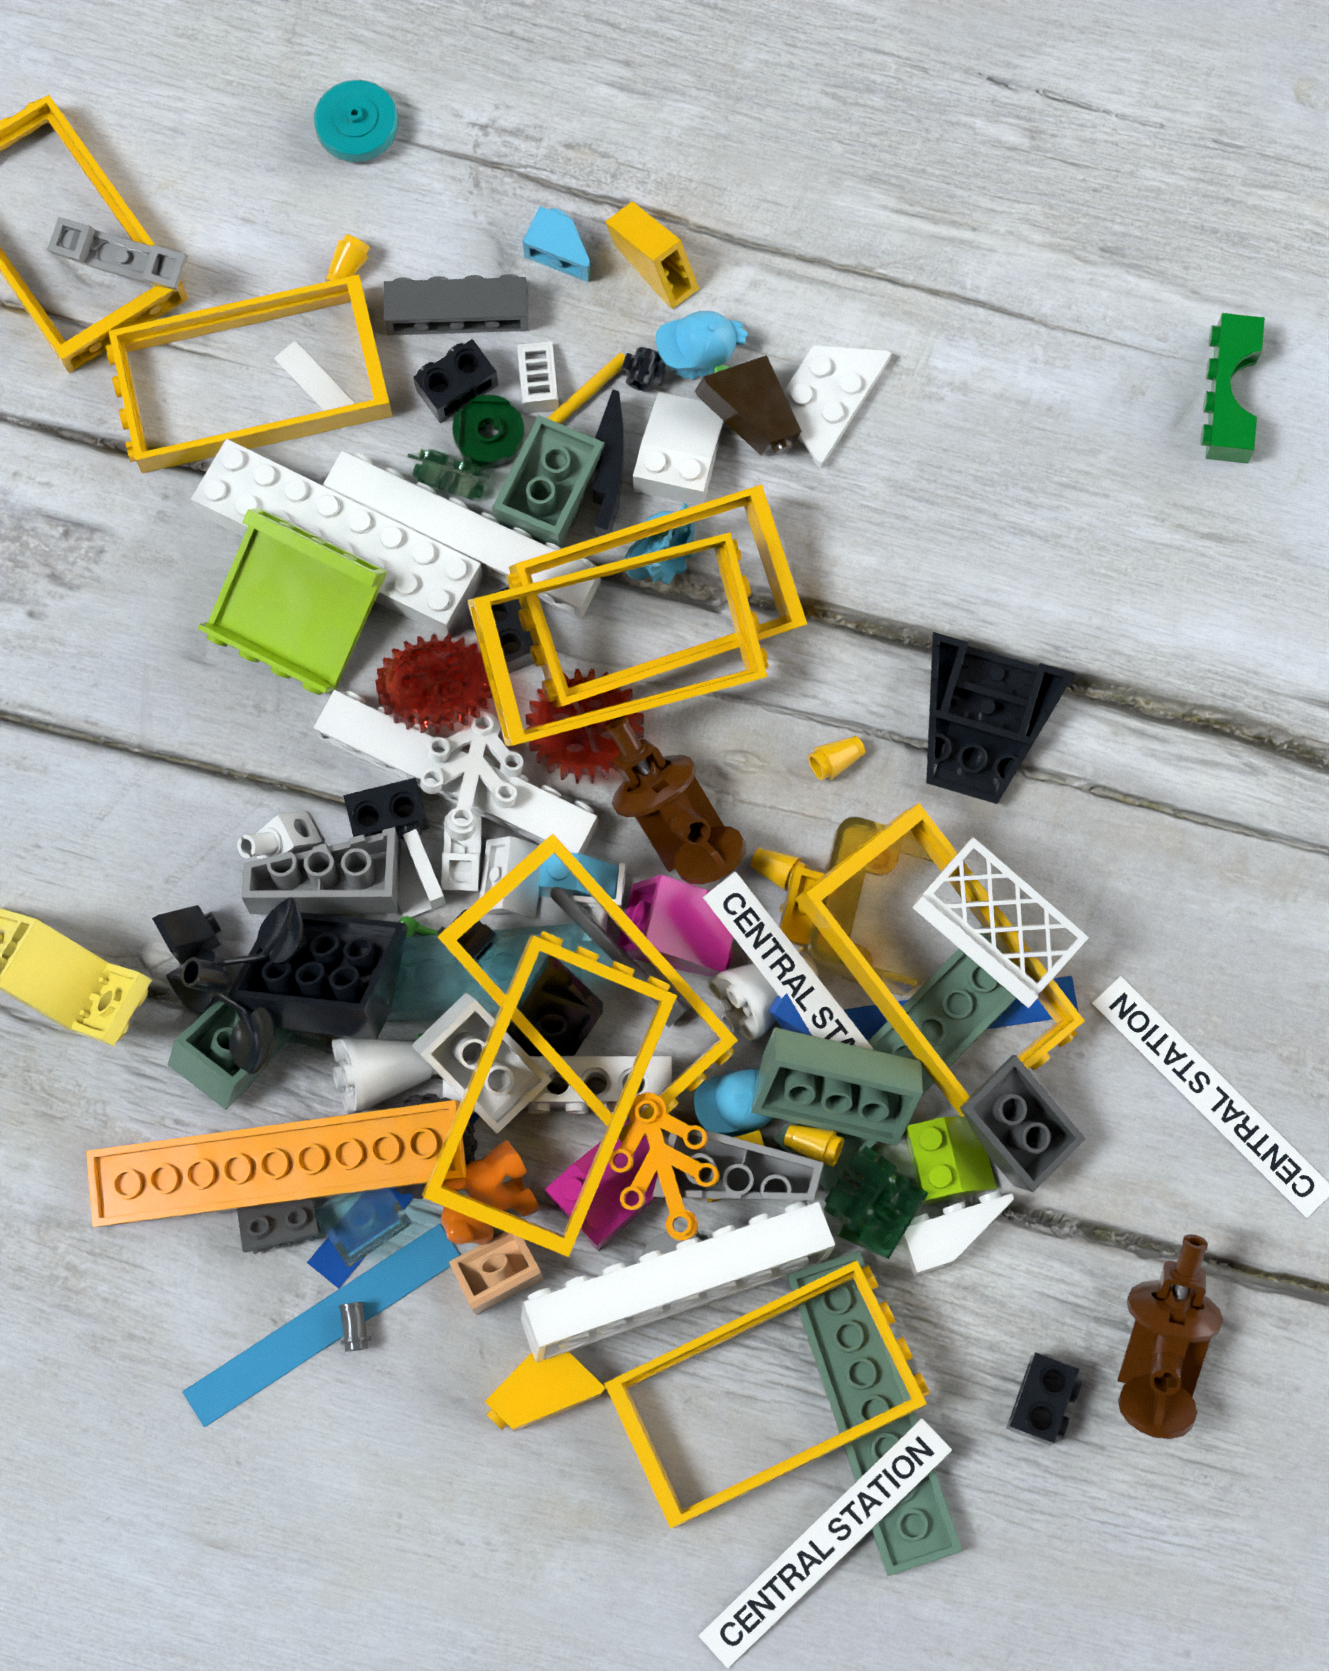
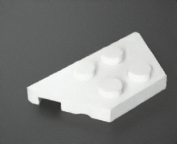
M815 345L809 351L784 390V394L802 431L798 439L801 443L805 444L813 456L816 466L822 468L890 361V352Z

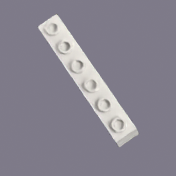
M530 1056L551 1080L557 1077L562 1078L544 1056ZM560 1056L585 1085L590 1079L595 1077L601 1078L607 1083L606 1089L595 1096L613 1114L636 1056ZM652 1056L642 1079L645 1087L636 1096L646 1092L659 1095L672 1083V1056ZM443 1079V1098L457 1100L460 1104L462 1098ZM547 1085L524 1107L528 1108L527 1112L531 1114L550 1113V1108H565V1112L569 1114H586L589 1108L570 1085L564 1093L559 1095L549 1092Z

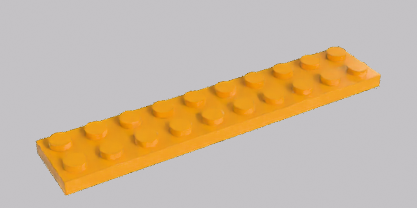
M450 1100L87 1150L86 1159L92 1227L112 1226L426 1184L459 1107V1101ZM463 1135L444 1181L466 1178Z

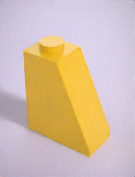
M631 201L605 221L615 247L672 310L699 290L681 240L636 203Z
M531 1352L484 1402L491 1408L486 1415L502 1431L508 1425L515 1432L600 1398L607 1390L570 1352L537 1363Z

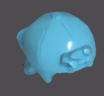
M698 311L687 315L683 319L661 325L656 332V346L660 358L670 370H676V375L694 380L699 375L704 377L707 374H712L715 367L726 363L734 353L736 345L745 344L748 333L742 329V322L728 320L725 316L715 311Z
M684 503L680 510H683V509H686V508H689V507H688V505H687L686 503ZM661 511L648 517L644 522L674 513L675 511ZM694 522L635 541L626 553L625 559L690 543L695 532ZM695 553L625 572L631 579L636 581L644 580L650 576L654 583L660 580L668 585L675 574H681L686 571V559L693 557Z
M729 1069L726 1071V1075L713 1076L710 1080L698 1086L694 1092V1110L698 1121L705 1130L735 1137L754 1132L756 1129L767 1125L773 1119V1117L751 1113L759 1070L732 1071Z

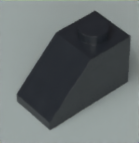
M199 905L159 914L152 918L169 951L180 965L202 949L213 950L221 945L216 936L217 933L222 931L212 912L204 914Z

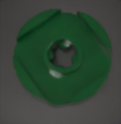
M481 395L470 400V404L466 405L462 411L460 408L456 413L452 426L454 442L461 457L465 461L472 462L478 466L494 467L512 462L524 442L525 429L521 414L510 405L508 400L496 395ZM486 424H493V429L498 430V433L493 435L492 438H485L483 434H479V430H484Z

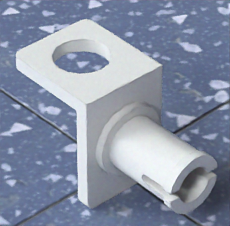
M299 811L278 814L257 833L242 835L243 837L238 839L237 848L240 855L244 858L256 856L257 859L288 853L295 848L318 845L322 842V839L308 812ZM294 821L301 823L306 828L308 837H303L297 833Z
M625 863L619 864L616 899H612L620 909L623 908L626 878ZM571 895L606 932L608 914L593 897ZM584 932L582 941L593 943V940Z

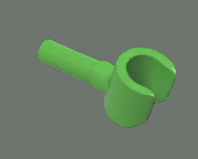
M409 916L402 917L398 921L406 923L408 927L405 940L407 942L411 941L415 933L440 941L437 938L439 935L437 930L420 925L419 922Z

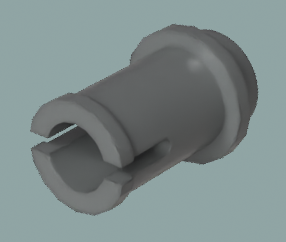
M364 1302L339 1305L344 1340H340V1344L345 1345V1352L368 1349V1341H371V1336H367Z

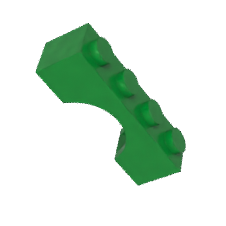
M1222 313L1218 324L1211 325L1209 347H1214V357L1208 359L1206 379L1212 380L1211 391H1206L1203 403V412L1209 413L1208 424H1203L1200 445L1206 446L1205 459L1248 464L1255 450L1257 416L1247 412L1238 404L1232 393L1231 378L1238 371L1256 365L1263 347L1265 317Z

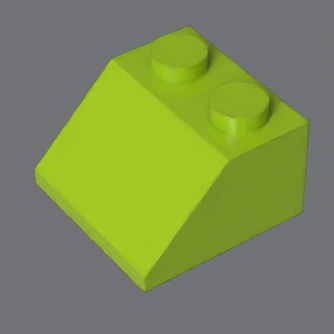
M965 1116L942 1117L907 1125L904 1136L922 1206L997 1189L989 1156Z

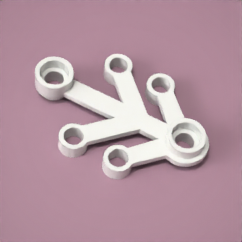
M478 711L470 714L464 721L463 730L447 739L435 737L428 743L427 755L431 761L436 763L446 761L450 753L470 744L467 755L439 770L435 768L424 770L420 779L421 789L428 794H435L442 789L443 785L464 774L457 807L448 813L445 826L447 834L452 839L458 841L467 840L475 833L476 816L471 810L478 778L483 781L493 794L494 802L498 807L510 808L516 801V788L510 783H503L483 755L485 747H487L501 763V772L508 777H516L522 772L523 758L519 753L509 751L498 737L500 734V723L494 715L488 712ZM478 725H483V726H486V727H488V728H486V729H479L477 726H478ZM441 747L445 751L437 753L433 751V748ZM509 761H513L518 766L509 767L506 765V763ZM428 778H434L438 782L435 784H429L425 780ZM506 792L509 793L511 797L505 799L500 797L499 794ZM463 818L468 821L465 823L457 822L455 819Z

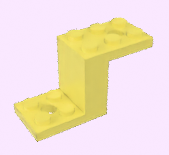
M0 908V991L68 1031L114 1047L116 1042L126 1034L129 1028L128 1021L135 1009L145 1001L148 994V986L152 979L141 972L108 963L36 918Z

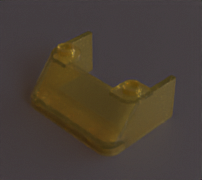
M861 817L845 819L835 831L825 874L886 825ZM911 832L905 833L822 900V903L849 938L866 873L876 876L889 874L896 867L900 853L933 862ZM812 923L808 939L810 955L817 962L843 979L859 984L815 924ZM854 943L892 994L903 996L916 987L918 979L873 967L872 955L868 949Z

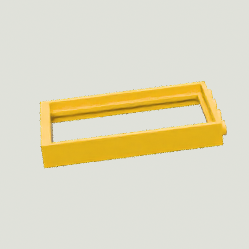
M49 94L41 99H37L35 102L31 101L25 109L12 117L0 120V152L47 123H50L131 240L152 247L155 245ZM0 247L1 276L68 373L73 372L106 351L105 345L111 344L109 330L156 320L188 300L181 281H179L177 290L154 286L65 341Z
M762 484L513 564L508 567L510 574L506 576L509 589L533 583L532 574L744 506L780 617L760 624V632L757 633L758 641L807 625ZM535 594L519 599L522 607L521 610H518L520 623L525 632L530 631L534 645L530 646L531 656L535 665L542 668L545 680L542 681V689L547 701H553L555 708L739 647L735 632L568 688L538 595Z

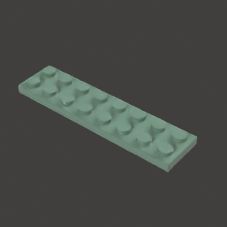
M980 933L991 942V937L988 933ZM959 948L902 1008L946 1066L950 1068L1017 998ZM888 1021L868 1041L875 1051L917 1060ZM921 1065L923 1096L935 1082ZM789 1122L773 1138V1141L784 1152L804 1157L790 1147L785 1146L784 1138L790 1124L812 1126ZM836 1132V1136L844 1139L843 1147L835 1166L825 1165L823 1167L819 1186L829 1193L878 1141Z
M860 1250L787 1274L791 1291L797 1290L856 1260L861 1268H864L865 1264ZM854 1279L797 1306L839 1434L911 1399ZM915 1412L843 1446L855 1483L918 1423ZM934 1468L871 1529L887 1576L962 1552Z

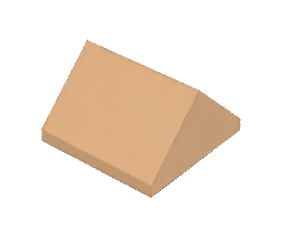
M506 1231L492 1238L487 1244L479 1245L449 1261L475 1315L544 1279L524 1239Z

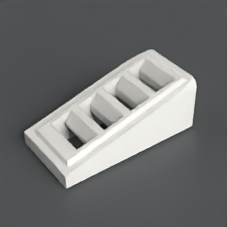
M552 341L517 345L523 412L556 410L559 407ZM546 352L547 355L544 358L526 359L525 354ZM547 365L548 369L527 371L526 367ZM549 376L547 381L528 382V378ZM550 388V392L529 394V390Z

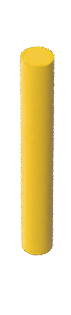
M619 352L548 416L547 419L559 424L567 420L622 370L621 367L625 355Z

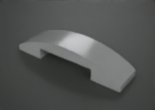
M58 217L47 249L56 255L111 274L177 290L188 257L181 252L153 245V247L95 230L89 225Z

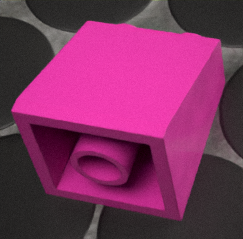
M662 874L632 884L625 914L674 969L711 977L727 970L732 962L733 950L731 945L733 936L704 900L703 896L710 892L709 890ZM621 929L618 945L632 959L651 963Z

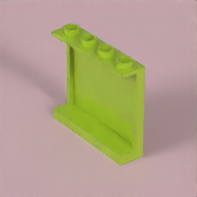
M262 508L248 509L242 522L248 526L215 606L208 622L199 624L197 629L207 633V639L217 645L224 647L230 645L240 650L238 654L242 658L258 663L260 660L271 666L270 671L286 679L293 677L303 682L302 687L311 693L322 695V693L337 690L388 571Z

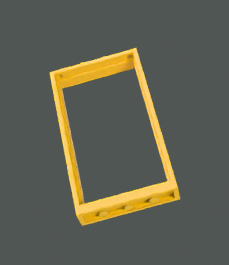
M359 274L109 330L111 344H107L105 347L110 366L116 365L118 376L112 377L116 397L123 398L124 408L119 409L121 424L124 430L129 429L131 441L125 442L128 457L131 463L137 462L141 473L216 457L226 439L247 449H252L393 417ZM351 302L373 400L148 451L127 352Z
M731 532L467 600L505 745L514 746L768 677L766 669L769 668L767 662L768 655L764 647L759 645L757 633L760 632V624L755 611L750 610L747 597H750L751 589L747 577L741 575L738 563L742 557L741 550L738 548V541L732 539ZM714 548L745 670L523 730L491 608L492 605Z
M918 803L906 809L795 899L918 1061H921L923 1068L958 1114L964 1117L960 1107L980 1087L968 1095L822 903L825 897L909 830L942 872L957 855V852L921 804ZM963 861L964 875H973L972 871ZM959 865L949 876L960 875ZM978 879L964 880L966 902L989 900L987 891ZM949 881L961 897L960 881ZM993 905L995 927L1013 926L997 905ZM989 906L968 907L984 928L990 927ZM1017 931L995 932L996 945L1003 953L1019 952ZM1023 940L1024 952H1030L1031 949ZM1024 957L1025 973L1038 982L1047 970L1037 957ZM1009 958L1020 968V958ZM1053 979L1038 994L1039 997L1037 999L1056 1023L1016 1055L1027 1069L1035 1070L1047 1062L1051 1057L1048 1052L1057 1044L1059 1047H1062L1069 1043L1073 1037L1078 1035L1075 1029L1085 1021Z
M551 834L441 932L437 938L500 1007L505 994L457 942V939L552 854H555L719 1038L714 1045L658 1095L666 1103L668 1114L679 1103L675 1099L676 1096L685 1088L689 1092L693 1091L707 1078L703 1072L714 1062L720 1066L734 1054L735 1050L731 1046L738 1040L554 834ZM516 1007L511 1021L607 1127L612 1117L611 1112ZM646 1105L641 1110V1116L644 1119H650L654 1114V1109L651 1105ZM631 1121L625 1124L620 1132L618 1140L623 1143L632 1126Z
M542 931L540 937L530 935L422 1196L439 1205L569 1257L677 995L668 992L670 984L649 976L646 983L632 977L635 969L613 961L610 968L597 962L599 954L580 946L577 947L576 952L561 947L563 939ZM539 951L659 1001L563 1235L442 1186Z
M856 1260L604 1383L670 1528L679 1527L928 1405L924 1397L931 1394L921 1372L913 1375L907 1363L908 1360L913 1358L904 1337L896 1340L889 1326L895 1323L896 1320L887 1302L884 1301L879 1304L874 1295L873 1289L879 1287L869 1265L861 1268ZM854 1279L911 1399L683 1510L628 1389Z

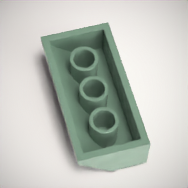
M775 1027L762 1056L751 1113L898 1146L923 1094L921 1061Z

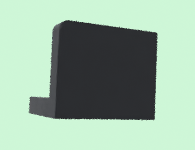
M466 909L463 910V911L458 915V917H459L460 915H462V914L466 911ZM477 921L457 939V942L478 963L499 938L486 924ZM442 926V927L437 931L438 934H440L441 932H443V931L445 930V928Z

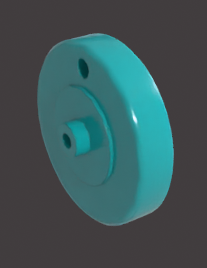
M349 80L334 85L319 99L314 112V126L318 140L323 148L332 156L348 162H364L380 156L392 145L398 132V114L392 97L379 85L365 80Z

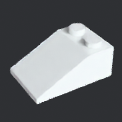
M658 392L641 442L633 474L634 492L691 505L705 503L724 421L703 401Z
M465 993L411 1046L462 1098L495 1020L473 997ZM505 1032L473 1109L496 1134L552 1081L507 1032Z

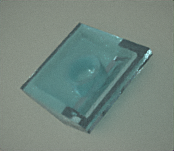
M390 1189L336 1195L315 1209L318 1222L347 1267H350L413 1224Z

